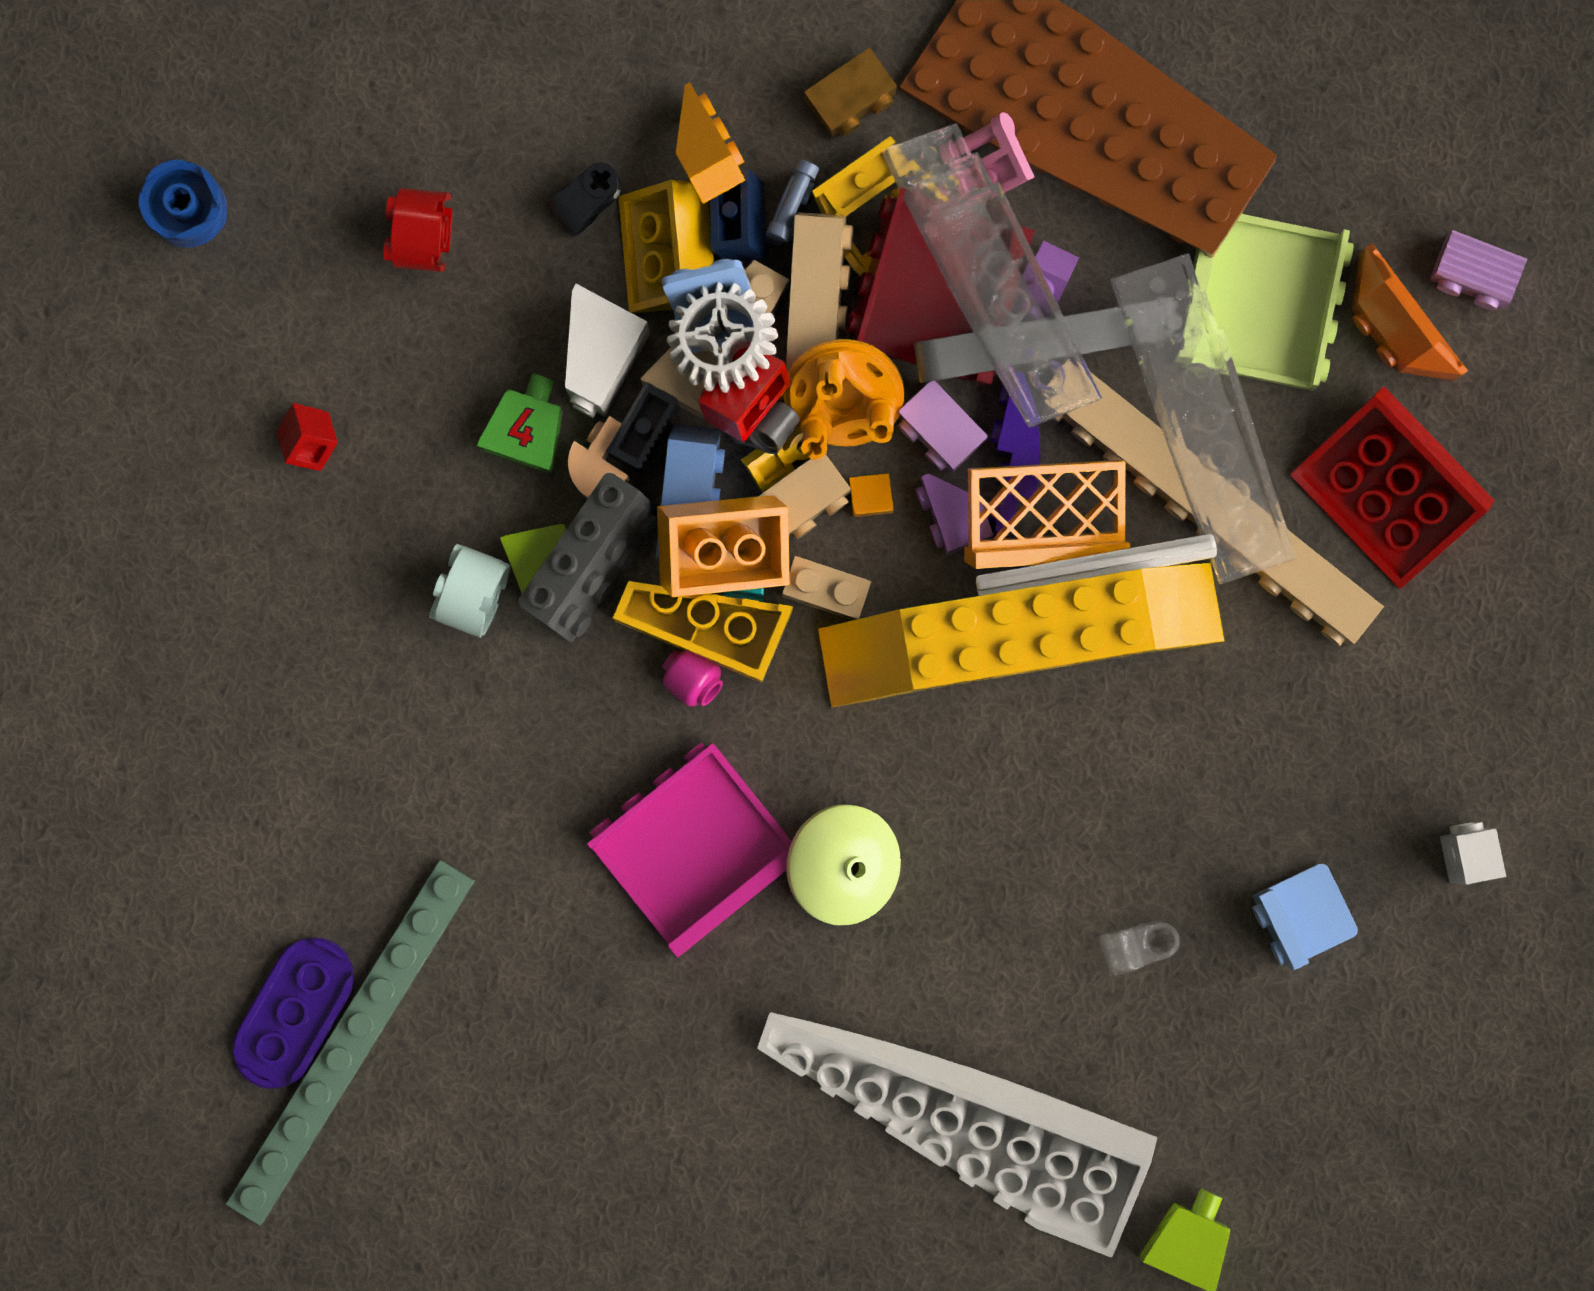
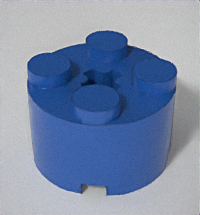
M170 160L153 168L145 178V183L139 195L140 212L147 225L169 244L183 248L203 245L212 240L226 224L227 201L225 194L217 181L201 166L185 160ZM186 197L189 200L187 208L181 211L179 209L181 207L180 200Z

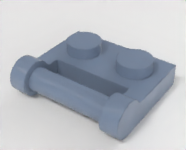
M797 159L775 216L766 231V244L780 249L783 242L792 241L795 214L800 204L807 205L812 194L811 191L815 186L810 180H815L819 171L816 165L802 159Z

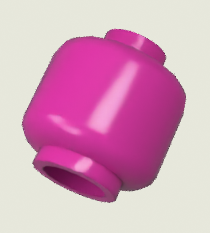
M676 650L669 655L663 664V669L666 671L663 678L665 689L688 707L709 704L719 693L723 685L722 680H720L721 669L719 665L690 651L684 650L680 652Z

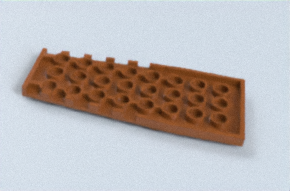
M957 0L900 86L901 92L969 134L990 124L994 116L1002 112L1007 113L1013 120L1015 126L1014 134L1030 168L1042 174L1047 173L1063 181L1064 185L1078 192L1081 190L1099 199L1100 203L1112 209L1115 207L1135 217L1136 221L1146 226L1151 225L1171 235V239L1181 244L1185 242L1205 252L1209 258L1215 256L1275 164L1277 158L1274 152L1087 17L1058 0ZM997 139L986 143L995 150L1001 149Z

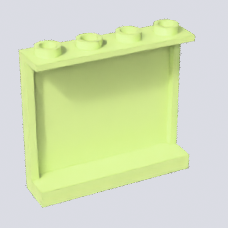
M1241 214L1213 258H1209L1205 252L1196 248L1180 326V336L1178 337L1173 362L1310 391L1315 390L1320 382L1325 383L1330 368V359L1325 358L1327 343H1334L1338 328V321L1332 319L1335 304H1342L1346 288V282L1340 281L1343 266H1349L1354 248L1353 243H1348L1350 230L1344 229L1341 234Z

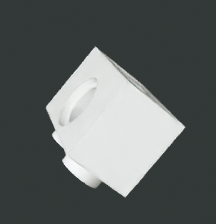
M1470 822L1450 826L1451 834L1440 836L1449 883L1471 884L1506 877L1496 828H1483L1482 822Z

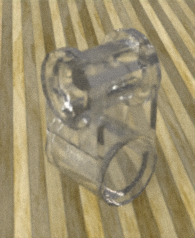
M1162 920L1151 921L1135 927L1122 928L1098 937L1110 976L1128 973L1147 964L1167 959L1176 953L1180 944L1179 934L1176 929ZM1158 929L1165 935L1170 934V939L1165 941L1166 948L1162 950L1156 944L1150 945V940L1155 938L1154 931Z

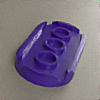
M325 938L302 939L288 946L278 957L238 1027L233 1040V1054H235L236 1065L243 1077L252 1084L267 1089L285 1087L299 1080L309 1069L354 987L353 965L347 953L338 944Z

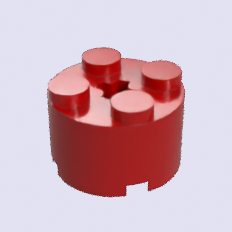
M400 188L395 197H388L386 219L392 221L391 237H386L384 242L383 254L385 261H392L394 268L432 272L445 271L447 263L440 262L441 252L449 253L453 214L452 208L445 207L444 205L445 201L451 200L450 192Z

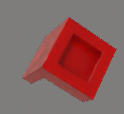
M292 403L277 429L284 461L290 465L322 471L338 443L330 414L327 411Z

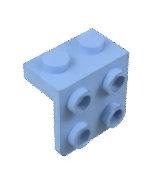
M721 259L713 262L711 266L694 270L680 269L662 279L663 290L674 311L675 320H681L675 311L676 306H683L688 309L690 304L686 299L687 294L694 295L696 300L701 298L700 290L702 286L708 288L710 294L715 293V286L718 282L724 286L726 293H728L734 283L740 286L741 295L748 289L752 290L741 261ZM728 310L731 323L743 324L745 328L754 327L753 322L746 315ZM712 314L705 317L698 324L697 327H702L708 324L712 318ZM724 325L723 332L718 334L720 338H715L720 347H722L723 342L727 341L725 336L730 337ZM701 347L692 348V353L702 351Z
M1317 864L1252 895L1256 903L1252 907L1255 917L1263 929L1268 928L1274 942L1270 943L1272 952L1280 965L1285 964L1289 969L1296 970L1308 964L1309 958L1355 937L1358 932V928L1328 866L1325 864Z

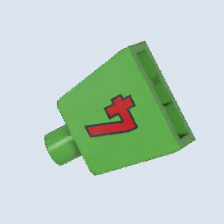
M532 374L525 394L507 389L482 433L477 447L489 454L552 474L563 415L561 407L548 403L554 381L537 374Z

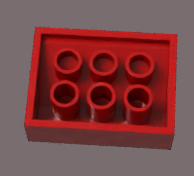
M1385 386L1378 390L1290 474L1399 589L1403 588L1484 516L1495 501Z

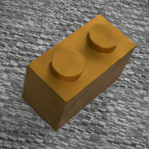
M869 47L804 91V101L830 138L839 133L842 137H846L861 126L862 123L859 119L871 111L874 115H878L894 103L892 97L896 95L897 85Z

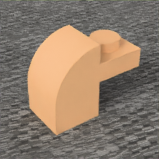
M610 416L605 424L598 421L587 438V442L591 443L588 449L574 441L569 451L568 469L570 477L578 491L587 499L606 473H613L627 483L630 481L627 474L605 461L608 456L606 451L621 426L620 422Z

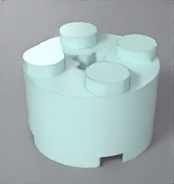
M456 544L448 562V566L452 568L448 575L441 573L435 585L433 596L436 599L431 608L429 618L481 638L482 635L486 634L499 606L497 601L501 589L505 590L511 565L469 547Z

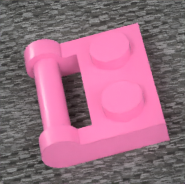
M1005 112L994 116L990 124L956 142L950 140L939 146L940 159L965 212L1034 178L1014 134L1015 126L1013 120ZM997 139L1001 149L964 167L962 162L964 155Z

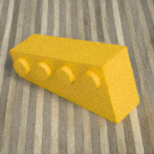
M628 581L613 619L621 625L683 651H690L717 663L721 667L762 683L789 621L793 606L719 596L711 593L671 597L662 586Z

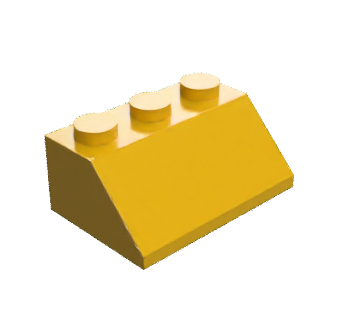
M671 179L618 196L630 313L673 310L663 290L662 279L680 269L694 270L711 266L714 262L709 240L711 225L708 202L702 203L690 181Z

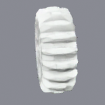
M718 282L715 286V293L710 294L708 288L702 286L700 290L701 298L696 300L694 295L687 294L686 299L690 304L688 309L683 306H676L675 311L681 320L669 321L670 329L675 332L667 337L669 346L674 347L670 352V357L673 362H680L677 369L681 375L690 373L689 381L693 385H697L703 380L704 388L711 392L716 383L719 382L721 391L727 393L730 388V382L734 381L739 389H743L745 387L743 377L749 375L751 380L757 381L759 376L755 368L757 366L762 369L769 368L770 364L763 355H773L776 353L775 345L770 343V341L778 338L777 330L770 327L775 322L772 313H765L767 309L766 302L763 299L755 301L756 295L751 289H748L741 295L740 286L734 283L728 293H726L724 286ZM728 310L746 315L753 322L754 327L745 328L743 324L731 323ZM712 314V318L708 324L702 327H697L698 324L705 317ZM724 325L730 337L725 336L727 341L722 343L721 350L715 338H720L718 334L723 332ZM701 347L702 351L714 352L717 365L707 364L697 359L692 353V348ZM749 347L744 355L732 362L736 351Z

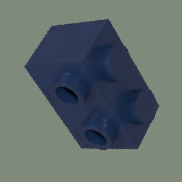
M748 168L740 169L745 181L709 200L711 208V229L709 232L711 250L722 259L739 260L741 262L766 259L764 182Z

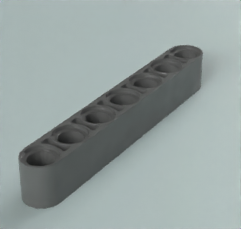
M1174 297L925 340L913 343L919 383L1179 337L1180 331Z

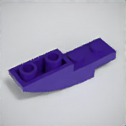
M1014 372L1011 382H1003L998 404L1006 406L1003 419H995L990 442L997 444L995 454L1010 457L1009 463L1002 461L1000 467L1040 464V439L1035 407L1023 373ZM1025 475L1016 484L1014 489L1027 501L1036 492L1038 480L1033 475ZM1004 476L1002 478L1008 482L1013 476ZM997 480L996 485H1001V486H1003V485ZM1009 492L994 510L1008 522L1015 515L1018 500ZM991 513L989 514L988 521L989 524L994 525L993 535H996L1004 526Z

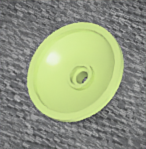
M842 804L818 811L799 828L789 848L787 879L795 900L812 917L833 925H851L870 918L887 903L898 882L901 859L896 837L889 825L879 815L866 808ZM855 862H858L859 871L857 874L852 875L851 867Z

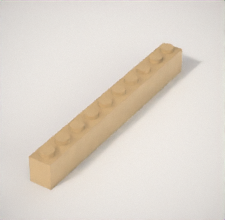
M1071 356L1039 394L1038 399L1043 402L1040 408L1045 414L1057 422L1063 418L1074 427L1071 433L1080 442L1088 447L1094 443L1105 452L1102 456L1105 461H1125V469L1136 477L1133 483L1140 490L1151 497L1154 493L1158 494L1168 502L1164 507L1170 514L1180 521L1188 518L1199 527L1196 530L1198 536L1212 534L1215 543H1219L1230 552L1227 558L1235 566L1243 571H1246L1248 568L1252 569L1261 577L1258 583L1274 596L1282 593L1293 602L1289 606L1290 609L1305 621L1313 618L1324 627L1321 631L1322 635L1339 647L1342 643L1347 646L1355 644L1384 608L1382 604Z

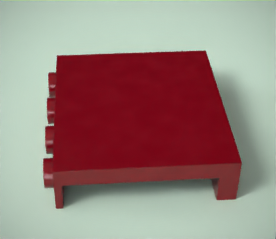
M901 187L891 190L890 195L886 194L883 197L879 208L878 217L883 220L879 234L874 233L869 243L867 255L872 257L868 273L863 272L859 279L856 294L861 297L857 311L853 310L849 315L845 330L846 334L850 335V340L872 345L890 358L916 365L913 347L915 342L1008 326L1035 230L1023 226L1010 227L907 194L905 193L906 189ZM995 370L955 378L978 385H989L992 383Z

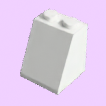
M575 284L571 298L565 389L571 398L570 402L574 404L573 408L591 418H594L596 412L606 417L647 342L650 330L647 321L578 284Z

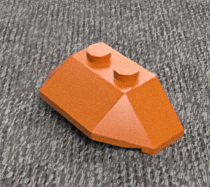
M1374 244L1368 245L1359 254L1351 307L1355 313L1352 319L1356 327L1363 335L1368 336L1370 334L1379 345L1376 349L1378 356L1389 368L1394 366L1401 373L1453 381L1462 376L1468 369L1459 360Z

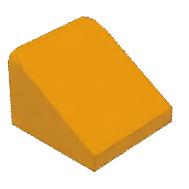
M889 473L849 478L853 517L893 513Z

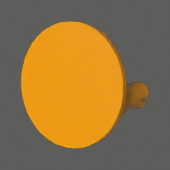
M837 339L812 346L794 361L788 371L791 384L784 392L785 404L791 407L799 416L800 422L797 426L804 433L801 450L804 454L808 452L810 459L817 460L824 457L827 452V444L847 447L862 445L871 441L886 443L891 439L893 425L900 415L898 411L903 407L904 384L899 370L886 354L864 342Z

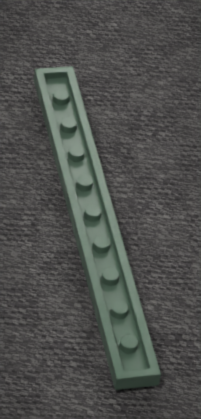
M443 860L438 862L226 1203L227 1206L259 1226L263 1224L475 882L474 879Z

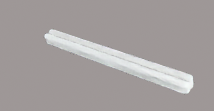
M1206 534L983 574L976 577L978 595L982 596L1137 569L1164 567L1214 558L1217 555L1214 536Z

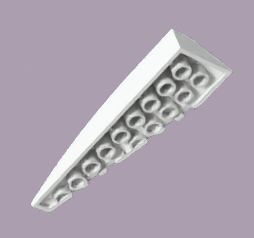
M769 1013L757 1049L801 1077L807 1075L821 1085L820 1089L828 1095L834 1097L837 1094L855 1106L854 1111L867 1120L871 1116L886 1126L885 1131L938 1166L947 1165L958 1172L960 1180L971 1187H974L976 1184L994 1196L993 1201L1005 1209L1013 1206L1026 1213L1024 1221L1036 1229L1112 1258L1151 1165L1157 1141L1156 1136L1008 1080L930 1054L834 1027Z

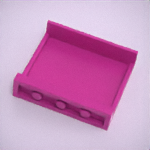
M701 742L684 756V759L688 762L676 773L671 767L652 782L656 787L655 790L645 798L640 792L621 807L625 814L614 823L607 818L589 832L594 839L587 843L589 848L594 850L665 939L677 958L787 870V857L792 843L791 839L714 743L706 748Z

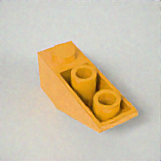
M689 82L684 86L676 155L704 204L745 181L738 165L744 163V160L734 141L728 144L725 143V140L729 139L730 136L719 117L711 119V116L715 115L716 112L707 95L703 93L698 96Z

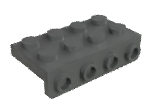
M606 473L520 596L519 606L571 643L576 637L582 636L590 626V616L596 607L606 602L614 589L613 583L621 571H626L634 562L637 555L636 549L642 540L650 537L658 526L657 507L638 489L615 474Z

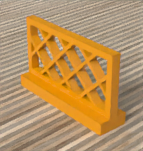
M1123 460L968 469V546H964V562L976 569L1039 565L1130 548V543L1125 541V461ZM1114 470V485L1102 496L1090 483L1101 471ZM1079 472L1089 473L1084 478ZM1063 473H1072L1080 483L1064 498L1052 485ZM1040 474L1051 475L1045 480ZM1025 475H1033L1042 485L1026 501L1014 487ZM1004 476H1013L1008 482L1002 478ZM994 477L1004 486L989 503L979 495V478ZM1087 488L1099 502L1083 517L1071 504ZM1049 490L1061 504L1045 519L1033 506ZM1010 492L1023 506L1007 522L994 509ZM1113 497H1114V506L1110 503V501L1113 499ZM979 503L984 507V509L980 513ZM1104 507L1114 514V531L1099 532L1091 524ZM1068 509L1080 523L1070 534L1061 535L1052 525ZM1029 511L1042 525L1031 537H1022L1014 527ZM991 513L1004 527L993 539L980 540V524ZM1087 527L1092 533L1082 532ZM1047 530H1049L1053 534L1043 536ZM1010 532L1015 538L1005 537Z

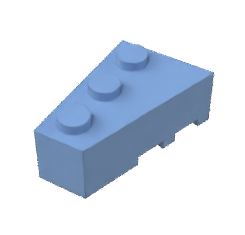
M674 424L668 439L661 506L720 500L721 489L714 488L716 473L722 474L725 450L719 449L721 430ZM657 540L656 557H659V545H658V540Z

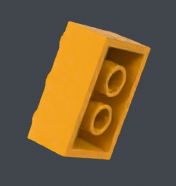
M775 495L657 506L660 585L671 597L790 585L788 506Z

